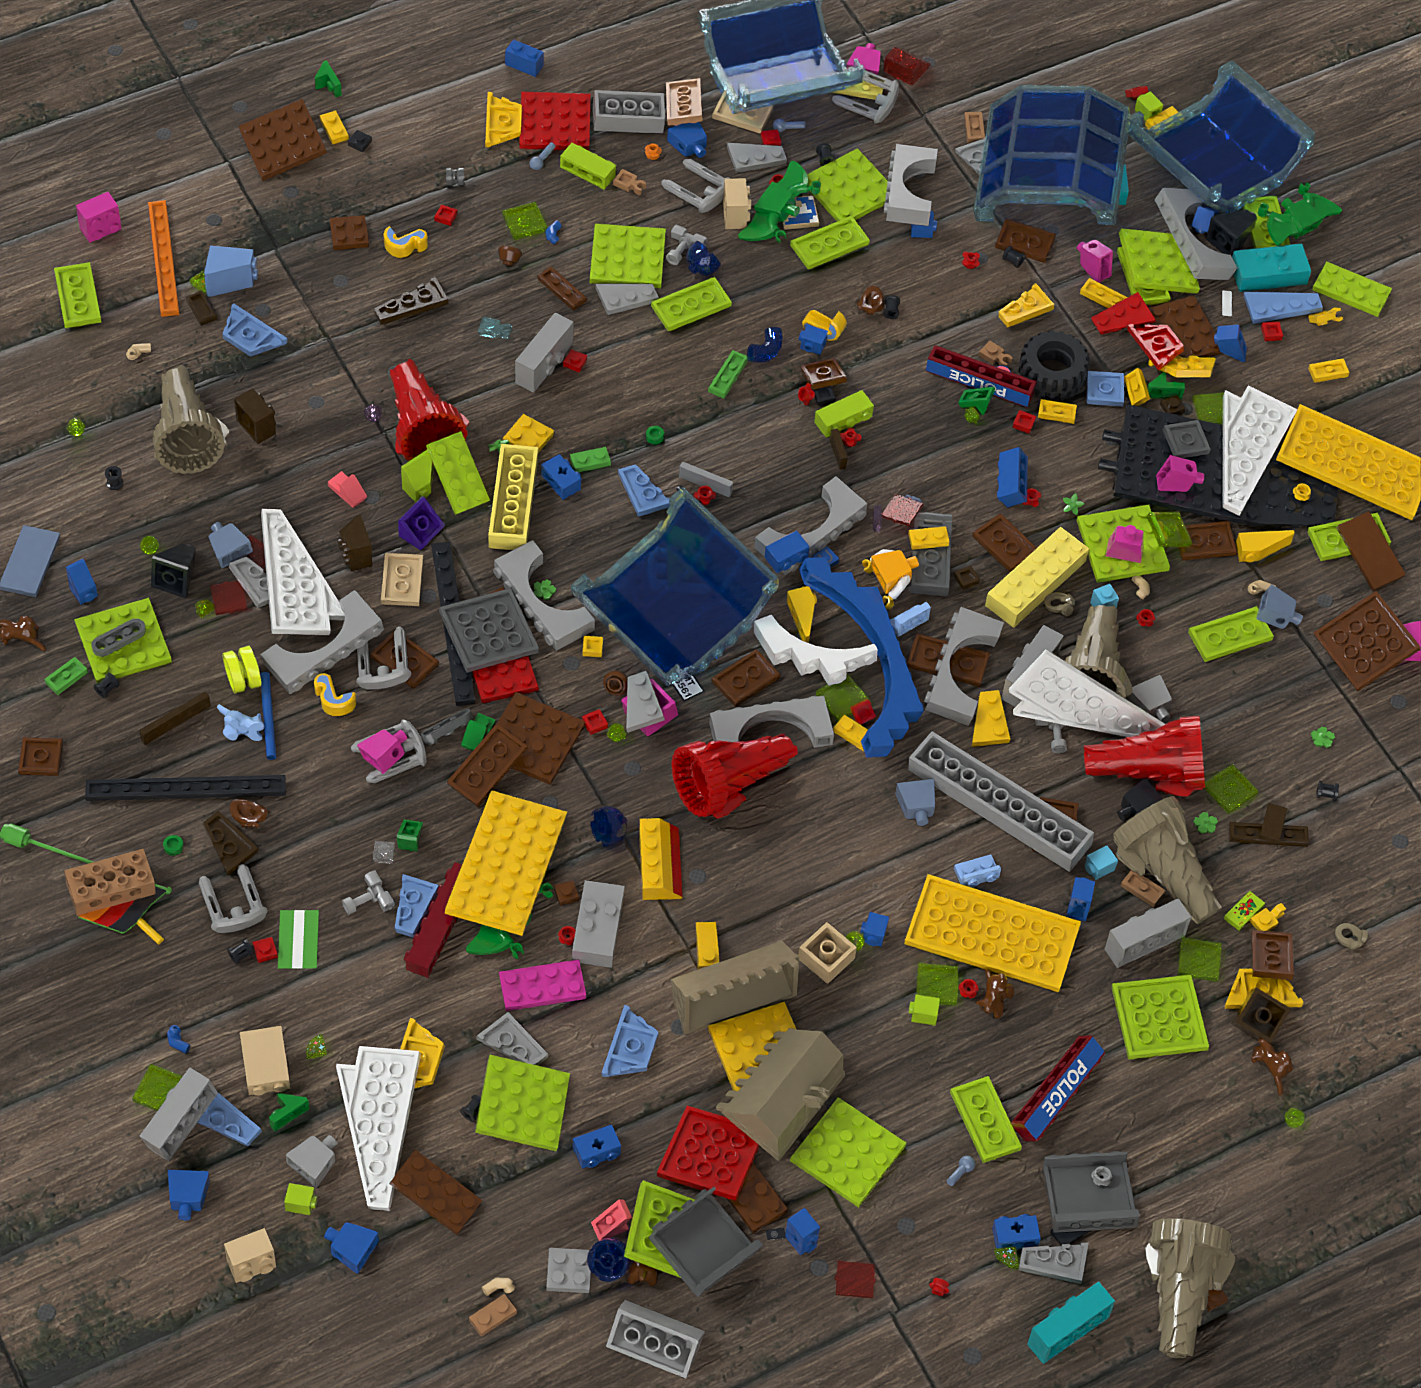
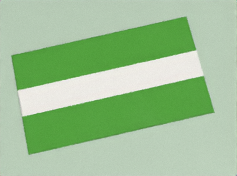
M280 910L278 969L317 968L319 910Z

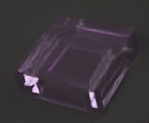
M875 505L873 509V530L880 532L882 509L881 505Z

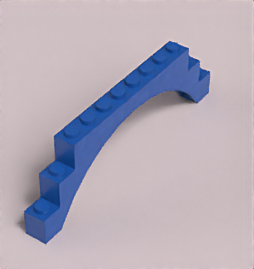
M826 557L805 558L799 568L804 585L823 594L844 609L858 623L871 643L875 644L878 649L877 655L880 659L885 680V698L878 720L866 732L861 740V744L866 758L886 757L894 747V740L902 739L909 729V723L917 722L924 711L917 694V689L913 684L911 673L907 668L906 659L900 649V643L894 633V627L891 625L888 611L884 606L883 597L878 587H857V582L854 580L852 572L831 573V567L828 565Z

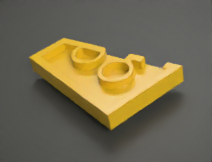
M1035 283L1032 289L1022 293L1018 300L1012 301L999 311V318L1008 328L1054 310V303Z
M999 690L980 692L971 747L1009 743L1010 736Z

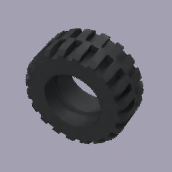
M1054 330L1048 331V333L1041 332L1038 333V336H1032L1024 344L1018 372L1020 376L1036 381L1034 395L1037 394L1042 399L1045 397L1049 398V400H1064L1065 397L1070 398L1074 396L1085 385L1090 357L1086 347L1082 345L1079 339H1074L1073 335H1066L1062 331H1059V333L1054 332ZM1056 360L1065 364L1068 369L1052 371L1043 367L1040 362Z

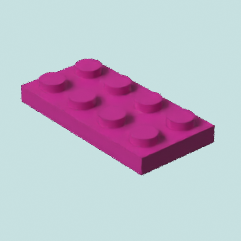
M579 960L499 972L505 1011L586 999Z

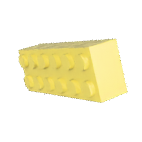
M501 444L488 535L489 548L515 550L528 541L538 465V447Z
M1060 527L988 592L985 606L1013 628L1016 627L1044 601L1047 595L1055 591L1086 562L1089 548Z

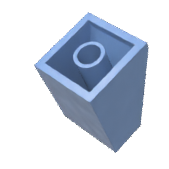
M210 245L204 272L207 297L253 287L254 279L257 280L258 269H255L257 257H254L252 249Z

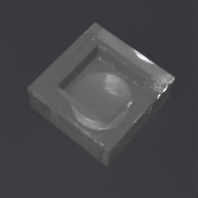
M375 841L373 862L393 864L395 842Z

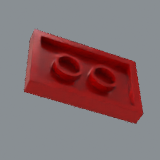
M528 656L472 671L482 704L513 697L516 692L526 694L538 691V685Z

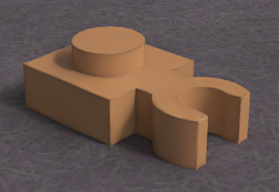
M624 169L613 180L614 186L627 192L632 189L634 193L641 195L642 189L639 187L646 189L645 181H637L636 175Z
M989 341L979 351V356L992 365L997 362L999 366L1007 367V363L1004 361L1012 363V356L1004 354V349L992 341Z

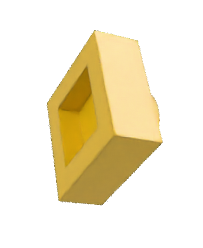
M584 636L583 656L602 657L603 637Z

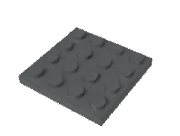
M511 588L439 607V613L466 673L539 652V647Z

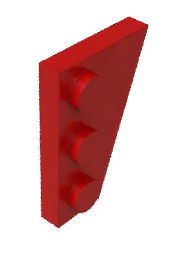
M1139 292L1091 317V321L1100 335L1120 331L1122 328H1127L1129 324L1139 327L1141 324L1156 323L1154 316Z

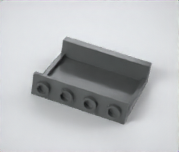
M1113 1151L1111 1153L1093 1152L1090 1154L1074 1153L1062 1156H1045L1043 1173L1054 1233L1137 1228L1140 1216L1138 1209L1135 1210L1126 1163L1127 1152ZM1104 1166L1110 1170L1112 1179L1109 1185L1098 1186L1093 1182L1094 1179H1092L1091 1175L1097 1167Z
M715 1187L708 1191L706 1189L702 1190L696 1196L697 1199L695 1201L688 1200L681 1207L682 1210L680 1212L677 1210L673 1211L667 1217L668 1220L665 1223L662 1220L652 1228L654 1232L649 1236L651 1242L697 1298L755 1255L763 1246L758 1239L751 1243L711 1195L716 1190Z

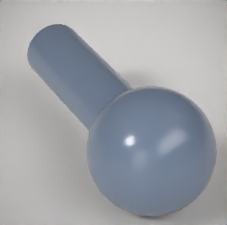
M776 119L773 122V129H778V132H782L785 129L806 128L805 121L785 122L783 119Z
M550 142L539 156L531 158L530 167L534 170L541 169L543 161L556 146Z
M963 1156L959 1160V1167L947 1179V1183L953 1186L965 1172H971L975 1168V1160L971 1156Z

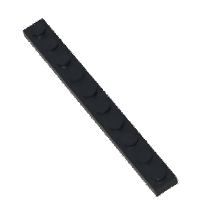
M450 542L432 543L431 550L440 607L459 602ZM443 622L456 706L475 704L471 672L466 673Z
M256 775L86 780L85 799L86 801L286 796V776Z

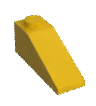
M1294 530L1239 533L1236 541L1239 562L1259 561L1290 545L1294 536Z
M806 586L788 591L786 602L801 640L809 643L817 598L816 594L811 592L810 587Z
M696 922L698 970L719 963L716 922Z

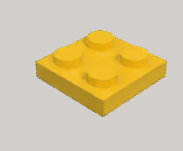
M523 414L503 437V440H509L510 443L508 445L538 447L539 453L554 435V430Z

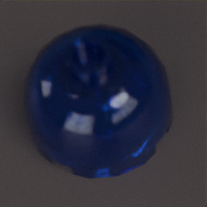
M699 241L693 243L687 251L688 269L694 275L698 273L702 276H708L716 272L721 263Z
M612 806L594 809L591 816L594 815V820L590 821V826L597 842L601 840L603 844L601 846L603 847L619 843L625 837L628 822L624 814Z
M605 1238L597 1241L589 1250L587 1257L591 1273L599 1277V1280L606 1282L618 1280L625 1275L631 1265V1259L624 1257L625 1243L616 1238Z

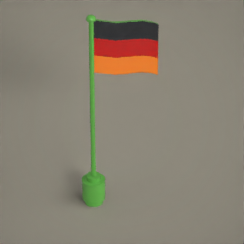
M4 824L1 829L0 839L13 846L24 848V846L32 843L87 864L94 862L32 840V835H30L28 829L15 824ZM155 884L156 894L81 914L78 918L124 934L138 922L152 904L165 893L170 894L172 889L171 887L166 888Z

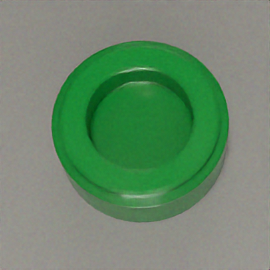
M659 426L649 427L646 430V440L651 444H660L664 440V430Z
M177 835L166 837L163 841L164 851L171 856L180 854L184 848L182 838Z

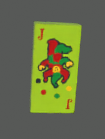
M1249 891L1225 915L1224 919L1240 931L1250 921V918L1264 907L1265 902Z

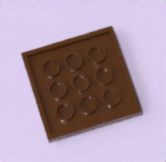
M303 99L238 126L262 181L327 154Z
M1194 295L1149 308L1156 323L1146 324L1155 326L1168 325L1184 345V351L1178 356L1182 358H1189V356L1208 358L1222 354L1218 345L1214 342V335L1216 333ZM1141 324L1139 327L1134 328H1145V324Z
M1377 591L1313 632L1315 638L1357 692L1421 650L1420 645Z
M517 692L497 723L528 747L512 766V769L549 785L552 784L585 727L583 720Z

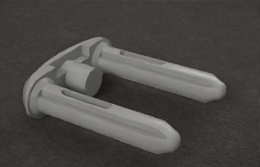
M856 66L849 67L847 71L852 77L888 90L889 93L887 96L880 93L877 95L875 103L881 105L878 110L841 95L833 96L832 101L837 106L873 119L875 124L882 122L888 116L897 100L899 93L898 81H891Z
M684 159L683 165L685 168L717 185L719 188L716 190L711 186L706 187L704 191L706 197L702 199L671 180L664 179L661 182L664 189L699 208V212L705 213L722 202L724 179L730 178H723L692 159Z
M397 627L394 631L397 669L392 670V673H389V667L380 666L377 669L378 676L372 677L370 674L368 641L361 648H357L359 677L356 683L361 688H388L401 684L410 678L411 671L408 669L406 636L402 627Z
M403 719L400 724L385 730L392 735L402 730L408 737L406 741L401 743L404 752L414 749L416 754L397 761L384 774L378 770L370 772L366 777L368 783H377L418 765L425 766L427 759L423 741L409 721ZM368 736V737H366V738H363V739H361V740L356 741V742L351 746L352 752H359V753H360V750H359L357 744H359L360 742L366 740L367 738H369V737H371V736Z
M244 864L238 866L237 873L251 908L247 914H244L242 907L238 906L231 909V919H228V917L224 918L210 879L206 876H202L199 879V887L212 920L211 928L215 932L228 933L243 930L262 921L268 910L261 903L250 870ZM249 890H252L256 901L252 900ZM210 902L214 903L217 913L213 912Z

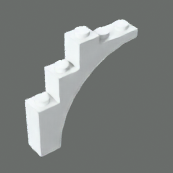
M772 615L754 621V634L773 665L785 663L791 659L801 676L813 673L819 669L829 686L846 680V672H852L859 667L870 665L877 661L878 649L875 644L853 649H829L814 646L789 634L777 623Z

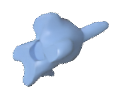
M220 704L217 705L219 712L225 715L223 734L226 738L233 741L240 734H244L251 740H262V735L259 731L263 730L265 725L260 713L255 717H249L239 711H230Z

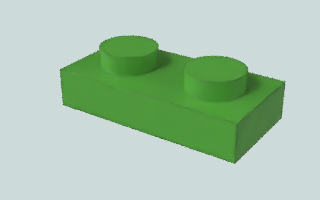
M606 447L570 454V460L575 472L611 466Z
M74 657L45 678V684L59 695L85 676L88 670Z

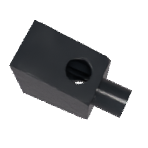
M1144 778L1123 796L1121 802L1122 809L1117 811L1118 817L1122 821L1133 818L1144 809L1163 800V798L1149 781Z

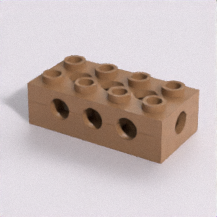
M144 849L64 870L66 885L77 916L156 894L155 881Z

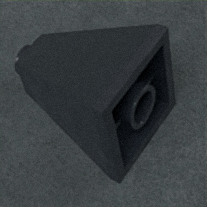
M1247 209L1215 215L1211 217L1206 240L1222 254H1228L1232 257L1233 252L1241 249L1254 229L1257 216L1254 212H1250Z
M181 543L152 557L151 587L187 598L195 563L196 548L192 545Z

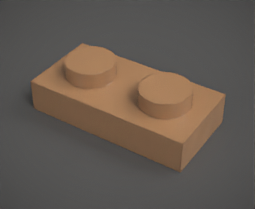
M965 112L964 120L967 143L984 139L982 112Z
M1132 870L1121 882V887L1153 908L1166 891L1148 878L1140 877Z
M503 1294L470 1316L469 1321L482 1337L517 1314V1310L507 1296Z

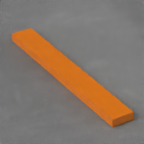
M166 200L148 202L161 317L179 315Z

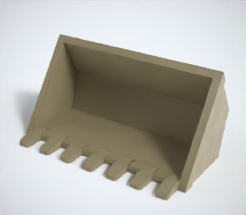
M783 941L671 979L673 1002L681 1021L683 1034L686 1035L706 1028L709 1025L797 996L799 956Z
M791 1028L786 1032L777 1031L773 1035L774 1039L779 1040L777 1044L767 1043L764 1046V1050L768 1051L769 1054L757 1055L754 1059L760 1065L758 1067H748L745 1070V1073L750 1075L749 1079L740 1078L735 1082L736 1086L741 1087L739 1091H728L725 1096L731 1099L729 1103H719L716 1106L718 1111H721L725 1117L777 1161H780L845 1077L843 1054L822 1031L796 1030Z

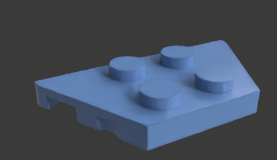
M232 304L231 313L227 318V325L222 334L224 340L250 357L287 343L285 336L239 306Z
M624 1005L602 1070V1077L647 1071L658 1038V1031L648 1025L642 1017H637L630 1011V1007Z

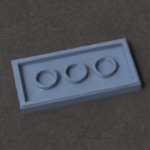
M23 525L0 581V590L36 598L60 540V533Z

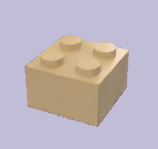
M746 178L724 179L723 209L725 229H744L747 227V221H750V211L748 210H751V199L747 197L750 196V186H746Z
M826 922L799 947L798 956L803 964L828 984L855 959L857 947Z
M265 1228L224 1244L227 1263L236 1283L249 1281L255 1275L260 1273L267 1274L273 1268H276L274 1250Z

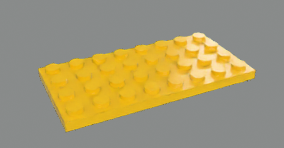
M1299 405L1276 460L1413 520L1421 501V457L1306 406Z
M491 790L445 908V914L523 936L567 812Z
M928 874L904 944L982 969H989L998 974L1003 973L1005 976L1059 992L1081 921Z

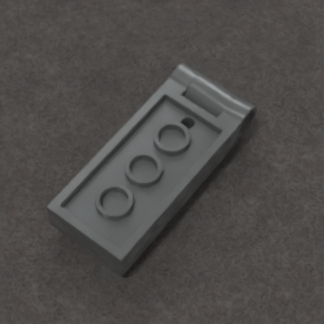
M914 512L913 530L946 526L949 546L912 550V557L916 556L919 566L911 569L910 593L948 596L952 514Z

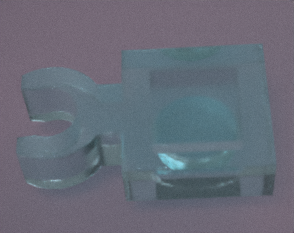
M483 316L478 329V335L496 338L497 335H500L504 339H509V332L505 331L511 332L512 325H501V320Z

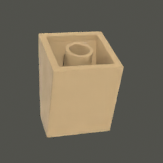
M276 1026L240 1032L249 1095L259 1096L266 1092H283L286 1089H290L282 1027Z

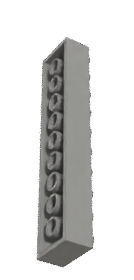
M931 732L909 757V771L923 780L934 779V787L1069 872L1093 843L1094 832L934 732Z

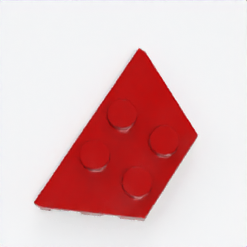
M1134 324L1128 325V332L1158 370H1161L1184 351V345L1168 325L1155 326L1145 324V328H1134Z

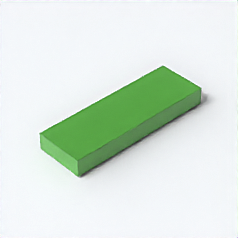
M732 350L709 386L708 392L725 399L749 361V357Z

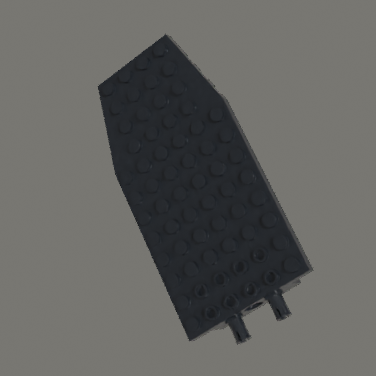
M1127 404L1121 431L1115 432L1107 429L1103 431V441L1118 443L1116 461L1100 458L1098 463V470L1114 473L1113 496L1258 528H1265V526H1274V528H1282V526H1292V528H1300V526L1313 527L1335 522L1338 487L1277 461L1276 458L1284 442L1282 440L1239 516L1223 508V425L1199 420L1211 450L1209 454L1183 458L1194 461L1197 472L1204 473L1203 483H1193L1186 492L1158 490L1156 475L1169 456H1173L1163 428L1164 425L1195 421L1197 419ZM1303 483L1310 487L1311 495L1308 500H1297L1294 497L1293 489L1298 484Z

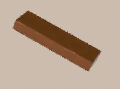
M551 266L537 275V279L573 311L587 302V297Z

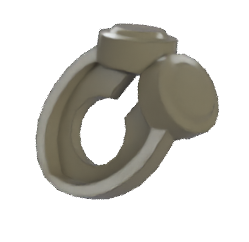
M1054 592L1047 595L1044 599L1045 607L1051 612L1062 613L1066 617L1070 616L1073 612L1075 600L1070 594ZM1055 599L1065 603L1055 607L1051 606V602Z
M1343 923L1337 926L1335 937L1342 945L1355 950L1365 943L1368 932L1364 929L1360 930L1353 924ZM1342 930H1351L1357 941L1352 938L1343 937Z

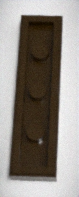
M205 691L140 729L142 743L144 745L150 743L209 708L211 704L207 692Z
M1229 823V842L1308 847L1309 844L1308 826L1283 825L1280 840L1277 844L1259 839L1263 824Z

